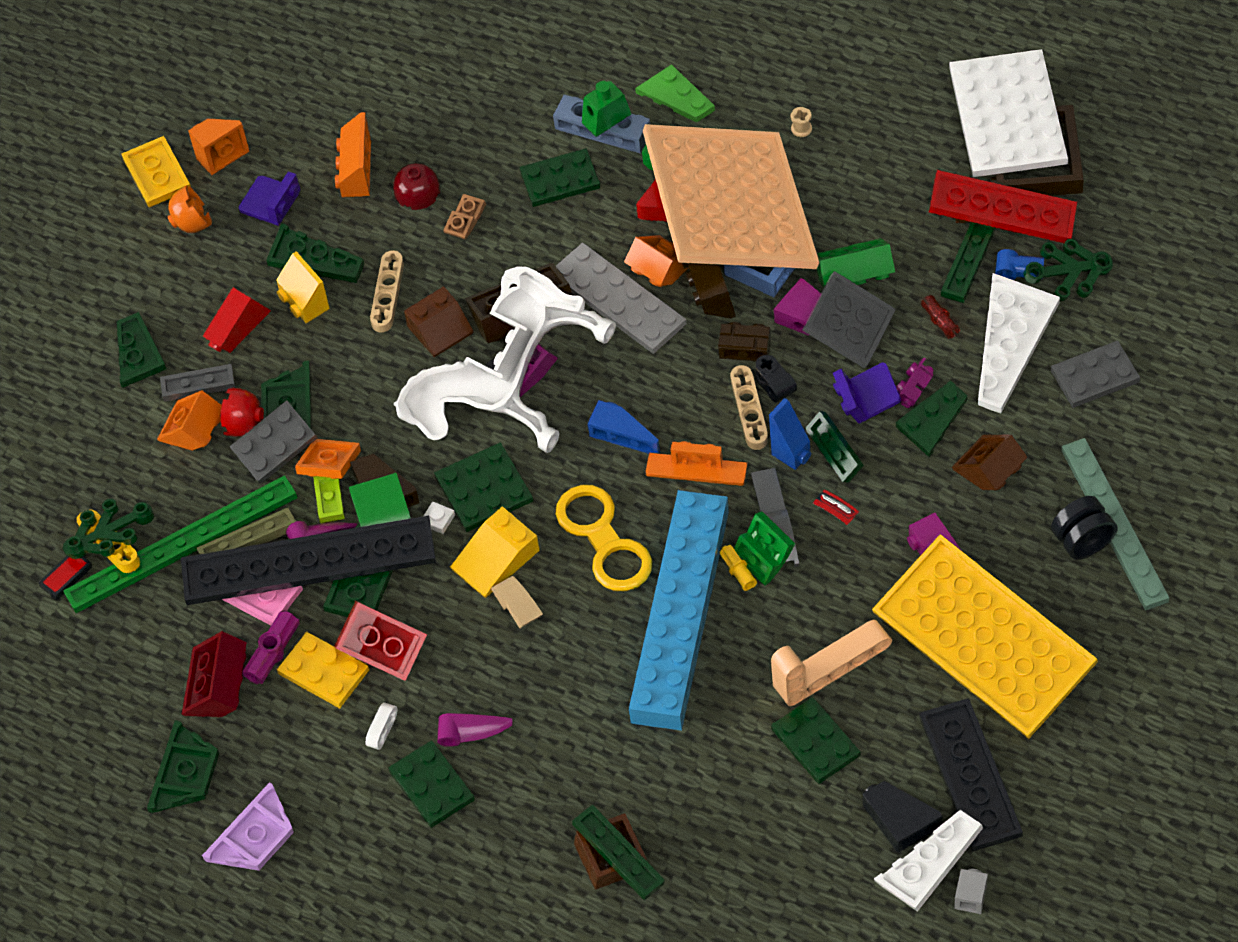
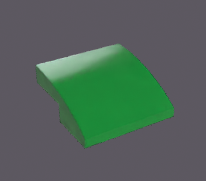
M397 473L349 487L360 527L411 518Z
M761 511L754 515L748 531L739 536L734 549L739 557L747 562L748 570L765 586L771 582L784 565L793 550L795 542Z

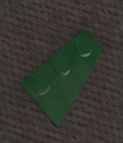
M137 312L118 320L117 336L121 387L124 388L166 370L162 357L140 313Z
M950 380L896 421V428L930 457L937 443L945 435V431L951 422L955 420L967 402L968 395Z

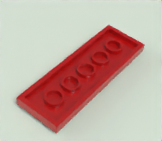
M937 170L929 212L1065 243L1067 239H1072L1077 202Z

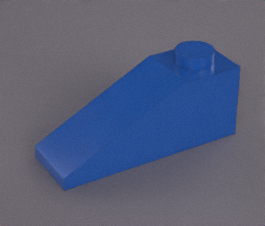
M784 398L769 414L772 456L796 470L800 464L804 465L811 456L810 440L789 400Z
M598 400L588 422L590 437L648 454H660L659 440L625 409L613 402Z

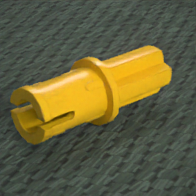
M725 545L722 547L720 556L729 567V573L736 577L743 590L747 591L755 587L757 580L748 570L747 562L739 557L733 546Z

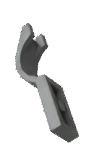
M776 468L751 472L760 512H764L795 542ZM796 544L785 561H793L794 567L799 566Z

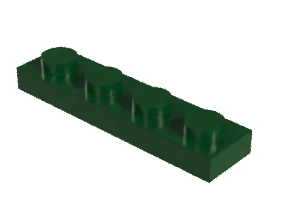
M970 223L941 289V297L964 303L994 235L995 227Z
M593 804L573 820L572 825L644 901L664 885L665 880Z

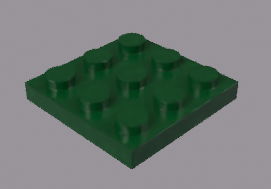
M501 442L434 472L438 484L466 532L482 526L502 506L508 512H512L533 502L530 491Z

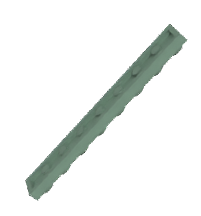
M1083 438L1063 445L1061 451L1084 495L1095 496L1104 506L1105 513H1108L1118 526V531L1110 544L1145 611L1168 603L1169 596L1086 439Z

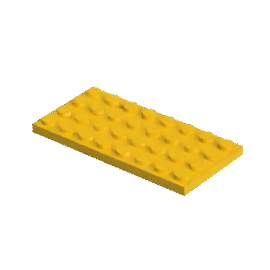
M941 534L872 609L873 613L1028 739L1098 662L1096 657Z

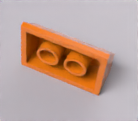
M361 112L341 128L340 138L336 139L337 152H340V156H336V169L339 170V175H335L336 189H340L342 197L370 196L371 137L366 114Z

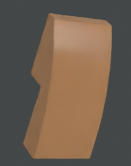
M463 194L456 211L451 212L443 232L466 240L486 206L485 200Z

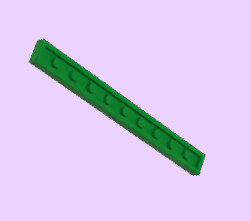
M284 475L138 551L140 566L135 571L123 573L113 564L63 590L74 612L78 613L180 560L182 557L188 556L197 551V547L227 535L297 499L296 492Z

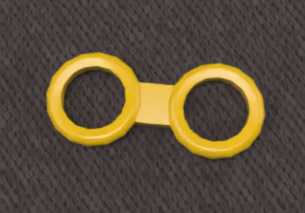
M579 485L570 488L560 497L556 505V517L559 525L566 532L576 536H587L597 551L593 558L592 567L596 580L605 588L613 591H629L638 588L647 580L652 571V558L649 551L639 542L618 537L610 525L614 518L615 505L611 496L604 489L594 485ZM581 496H592L603 503L604 513L593 524L578 525L573 523L566 515V509L570 502ZM629 550L640 557L642 567L632 578L616 580L609 577L603 570V563L606 557L615 551Z

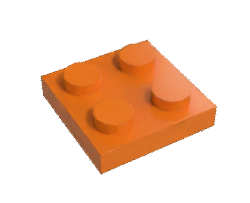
M316 439L310 444L295 465L296 473L310 477L320 476L342 479L351 466L350 462L354 461L361 452L360 444Z

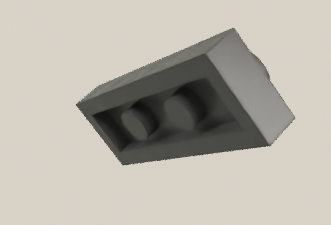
M232 364L160 377L164 402L182 399L201 390L209 394L226 391L229 388H236Z

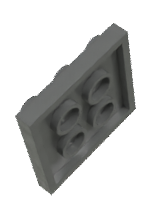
M834 271L830 275L802 330L862 368H865L870 362L896 309Z

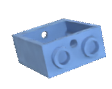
M724 265V274L769 296L775 297L795 268L774 267L767 276L747 266Z

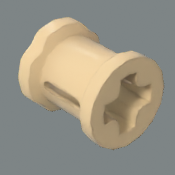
M797 107L791 113V121L793 122L791 131L797 137H806L812 131V125L809 122L812 115L809 109Z

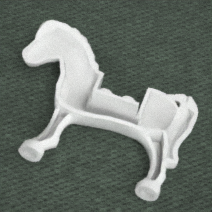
M515 267L506 270L504 276H502L501 295L493 305L490 314L515 327V330L508 332L505 339L507 345L504 351H500L494 359V365H496L494 370L468 357L464 362H456L453 365L444 364L430 369H423L417 375L408 379L397 401L394 402L397 416L412 425H417L429 439L440 440L448 435L449 430L445 416V402L467 403L479 409L504 413L521 421L535 433L538 448L549 453L558 441L559 431L548 427L545 414L530 409L520 399L523 380L536 346L551 329L569 324L581 325L590 329L596 340L605 344L613 336L616 324L610 319L602 318L595 311L584 310L585 300L581 296L565 294L549 278L533 269ZM512 284H517V287L510 288Z

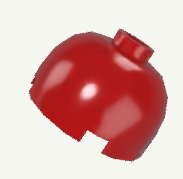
M229 388L226 393H230L229 398L223 399L221 427H226L227 432H223L226 436L242 437L263 420L264 409L260 407V402L255 394L241 388Z

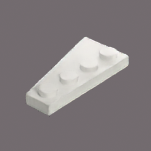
M960 810L934 830V834L924 842H919L913 847L914 850L903 859L899 858L892 864V868L884 874H879L874 880L918 912L983 827L979 822Z

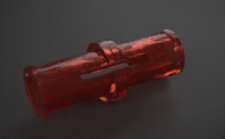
M933 295L926 296L925 299L928 304L922 300L921 306L931 316L933 324L939 326L947 338H954L956 335L952 330L958 334L960 328L949 317L950 313L948 310L942 308Z

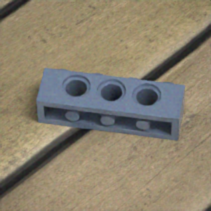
M567 95L562 97L553 114L556 130L641 154L646 144L643 129L645 124L650 125L649 118L631 114L595 137L582 124L583 100Z

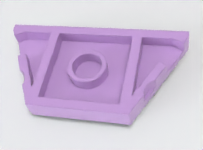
M270 782L202 855L206 862L259 871L294 833L284 808Z

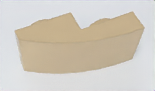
M514 576L491 588L502 608L509 610L519 628L526 626L543 615L533 598Z

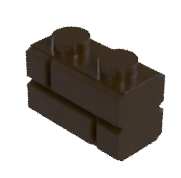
M738 322L721 324L718 344L719 359L757 361L760 356L769 355L771 343L770 327H766L763 324L741 325Z

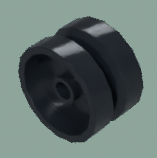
M1085 496L1071 502L1057 514L1051 524V531L1064 544V548L1070 557L1074 560H1082L1106 547L1115 537L1118 526L1108 513H1105L1104 506L1095 496Z

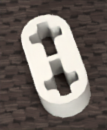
M385 702L381 704L368 730L366 746L377 750L382 748L396 719L397 706Z

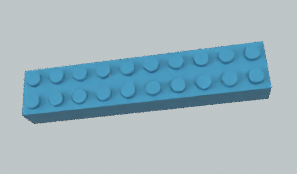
M680 490L677 492L629 706L632 724L682 731L729 514L728 497Z

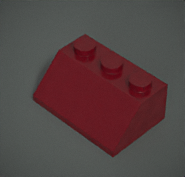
M221 631L193 647L182 715L224 717L236 710L239 704V689L243 680L242 670L246 660L247 642Z

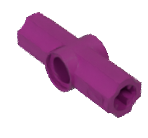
M287 611L279 612L269 630L259 637V646L242 672L244 677L254 684H263L275 663L283 658L284 648L299 626V619ZM270 646H276L273 649H267Z

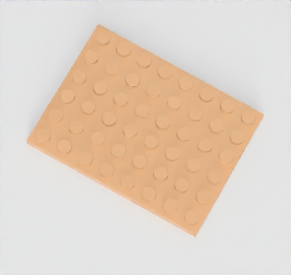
M645 124L643 134L678 262L817 269L819 259L779 132Z

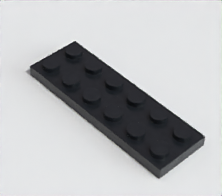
M963 699L920 712V721L956 813L961 810L979 822L983 827L969 845L971 851L974 852L1023 837V831L970 699Z

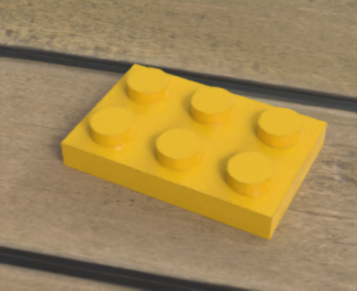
M164 136L122 153V158L148 207L171 199L172 195L186 185L187 188L190 186Z
M308 632L304 634L277 669L278 674L339 709L369 671L368 665L337 650L334 646Z

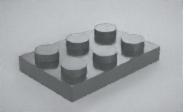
M1118 340L1051 366V372L1072 408L1140 382V376Z
M285 401L254 426L253 429L233 443L230 448L261 484L318 437L290 403Z

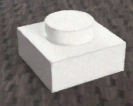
M432 502L424 516L429 515L432 530L444 534L455 516V511Z

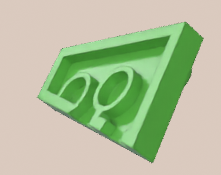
M673 65L668 66L635 88L636 94L642 97L645 95L659 105L664 104L672 108L674 112L695 122L700 121L715 111V105Z

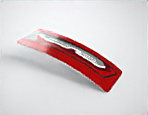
M823 490L813 502V504L831 513L846 525L859 512L852 505L827 490Z

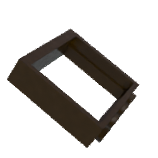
M1073 105L1056 106L1059 123L1064 124L1071 175L1004 180L1003 173L994 174V177H991V182L1049 196L1082 194L1084 178Z

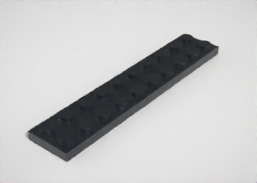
M429 515L181 558L186 605L436 563Z

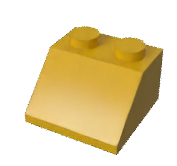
M296 251L291 255L276 280L279 288L277 294L283 303H289L290 310L296 318L301 317L305 323H308L330 308L323 281Z

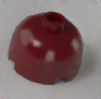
M412 163L402 167L396 174L393 182L397 202L403 207L404 205L411 207L412 210L424 209L434 204L436 197L441 191L436 173L432 168L421 163Z

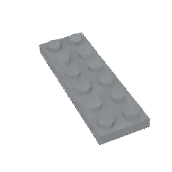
M583 242L556 265L557 269L569 283L572 294L581 296L588 306L604 318L614 321L616 327L652 354L687 324L683 316Z

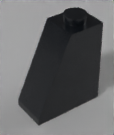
M886 781L878 785L873 784L869 786L862 794L863 807L897 853L930 835L942 825L943 815L940 811Z

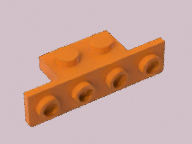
M686 441L672 442L671 455L649 453L646 476L743 486L748 464L746 462L723 460L721 446L691 444Z

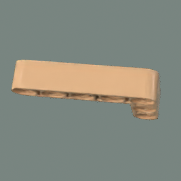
M871 620L803 662L790 646H784L777 650L771 658L773 687L788 706H794L886 650L891 645L892 639L877 620Z

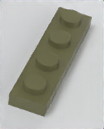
M285 508L199 546L197 550L200 555L264 544L287 535L286 530L288 526L296 522L289 508Z

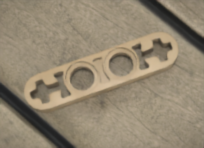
M394 250L386 252L381 258L370 315L372 328L377 332L388 331L391 329L394 321L404 268L401 253ZM392 260H396L393 263V270H390L389 263H391ZM392 278L395 280L392 285L387 286L383 284L385 279ZM383 298L392 299V301L387 305H381L379 303V301ZM381 312H383L385 320L382 323H378L381 320Z
M739 365L731 371V385L746 443L751 449L760 450L768 443V432L752 371L747 366ZM738 375H743V377L745 378V385L741 386V381ZM743 394H751L753 399L745 402L740 397ZM748 414H756L758 419L750 422L745 417ZM753 429H757L760 440H755Z

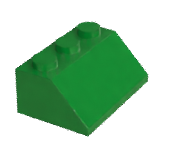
M881 238L817 253L819 264L816 271L822 287H825L830 275L834 271L856 285L864 284L866 279L875 277V280L890 277V273L895 272L890 244Z

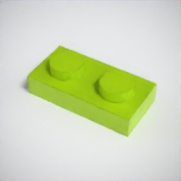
M313 477L320 523L345 519L339 478Z

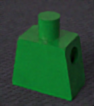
M611 81L598 82L596 89L583 98L582 124L595 137L631 115L625 95Z

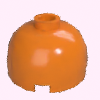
M186 185L172 195L168 206L170 212L168 220L174 228L179 227L184 232L196 233L212 225L209 212L204 215L202 206L205 204L190 186L187 188Z

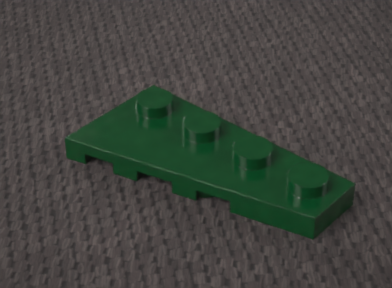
M282 223L266 260L268 266L283 269L291 255L297 251L318 276L353 283L358 282L364 266L362 258L340 248L334 249L329 247L326 242L319 239L318 241L313 240L301 231L295 232L290 230L289 226Z

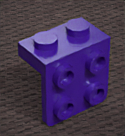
M288 171L282 182L265 176H258L239 205V211L248 216L279 226L300 193L297 175Z
M884 362L851 379L842 369L833 372L836 381L833 383L834 389L843 398V402H841L842 409L847 416L851 415L858 424L895 406L901 401L889 367Z

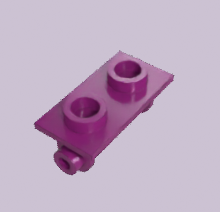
M923 358L918 364L913 362L905 373L908 375L905 381L901 380L896 386L901 397V404L905 408L914 406L922 393L915 386L917 385L924 390L934 376L932 367L922 365L926 358Z

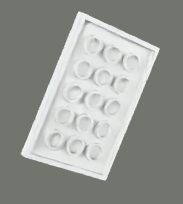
M1042 49L949 62L973 177L1068 164L1067 152Z

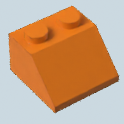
M206 119L188 130L196 159L211 175L250 152L243 125L239 120Z
M660 235L635 237L624 261L631 266V270L634 273L645 275L649 278L651 284L658 287L672 285L688 269H684L683 264L678 262L674 244Z
M202 390L177 400L157 440L192 451L205 447L212 438L210 434L213 428L221 420L222 405Z

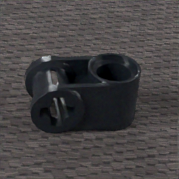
M763 355L757 359L756 381L774 403L797 391L795 380L778 363L776 358L771 355Z

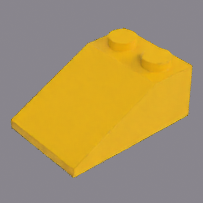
M502 506L482 524L450 567L486 598L493 592L491 590L493 586L508 579L540 551L537 535Z

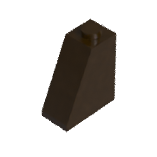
M374 453L368 456H361L350 462L357 484L397 473ZM397 473L407 508L419 504L415 486Z

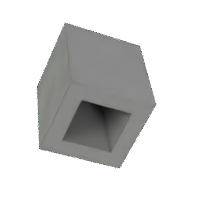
M961 869L955 895V909L978 914L982 913L988 874L977 869Z

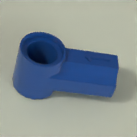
M1000 250L997 254L995 274L1011 280L1016 279V277L1024 278V270L1030 262H1038L1044 267V257L1019 256L1014 250Z

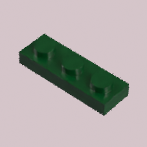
M819 411L805 429L842 482L848 483L864 465L828 414Z

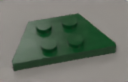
M309 361L302 362V367L292 372L287 370L278 377L261 383V404L264 409V418L285 401H288L312 430L311 366Z
M177 720L174 721L147 806L149 813L205 800L219 757V751L209 742H204L198 734L190 732Z

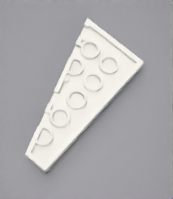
M993 273L978 397L979 406L1000 414L1002 413L1060 303V297Z

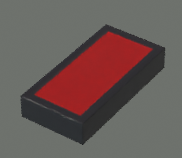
M66 556L39 582V586L58 600L64 595L63 590L73 586L93 567L92 563L85 557L72 559Z

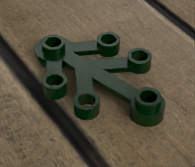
M1067 239L1062 247L1063 252L1057 249L1051 242L1044 243L1040 249L1041 256L1046 259L1053 257L1063 264L1043 267L1038 262H1030L1026 266L1023 275L1028 283L1035 284L1045 277L1068 274L1062 285H1059L1054 292V295L1060 297V301L1067 300L1070 295V289L1081 272L1090 271L1086 280L1082 281L1076 289L1080 297L1086 298L1093 291V284L1098 276L1108 274L1113 267L1112 258L1108 253L1103 251L1092 253L1080 246L1074 239ZM1067 245L1073 246L1074 249L1068 248ZM1045 248L1050 249L1052 253L1047 252ZM1077 254L1086 261L1079 262L1069 255ZM1081 287H1085L1088 292L1083 291ZM1059 291H1063L1066 295H1061Z
M107 499L102 503L104 512L94 532L88 535L90 526L96 523V517L92 510L83 511L80 514L82 523L76 535L67 539L63 544L64 553L72 559L82 558L86 553L101 554L104 557H108L115 552L112 541L122 542L125 545L134 544L137 541L134 529L127 528L122 532L115 531L135 521L140 525L150 523L154 519L152 507L145 502L137 503L134 506L133 512L110 523L113 515L118 512L119 507L116 500ZM97 540H103L99 544L93 543Z

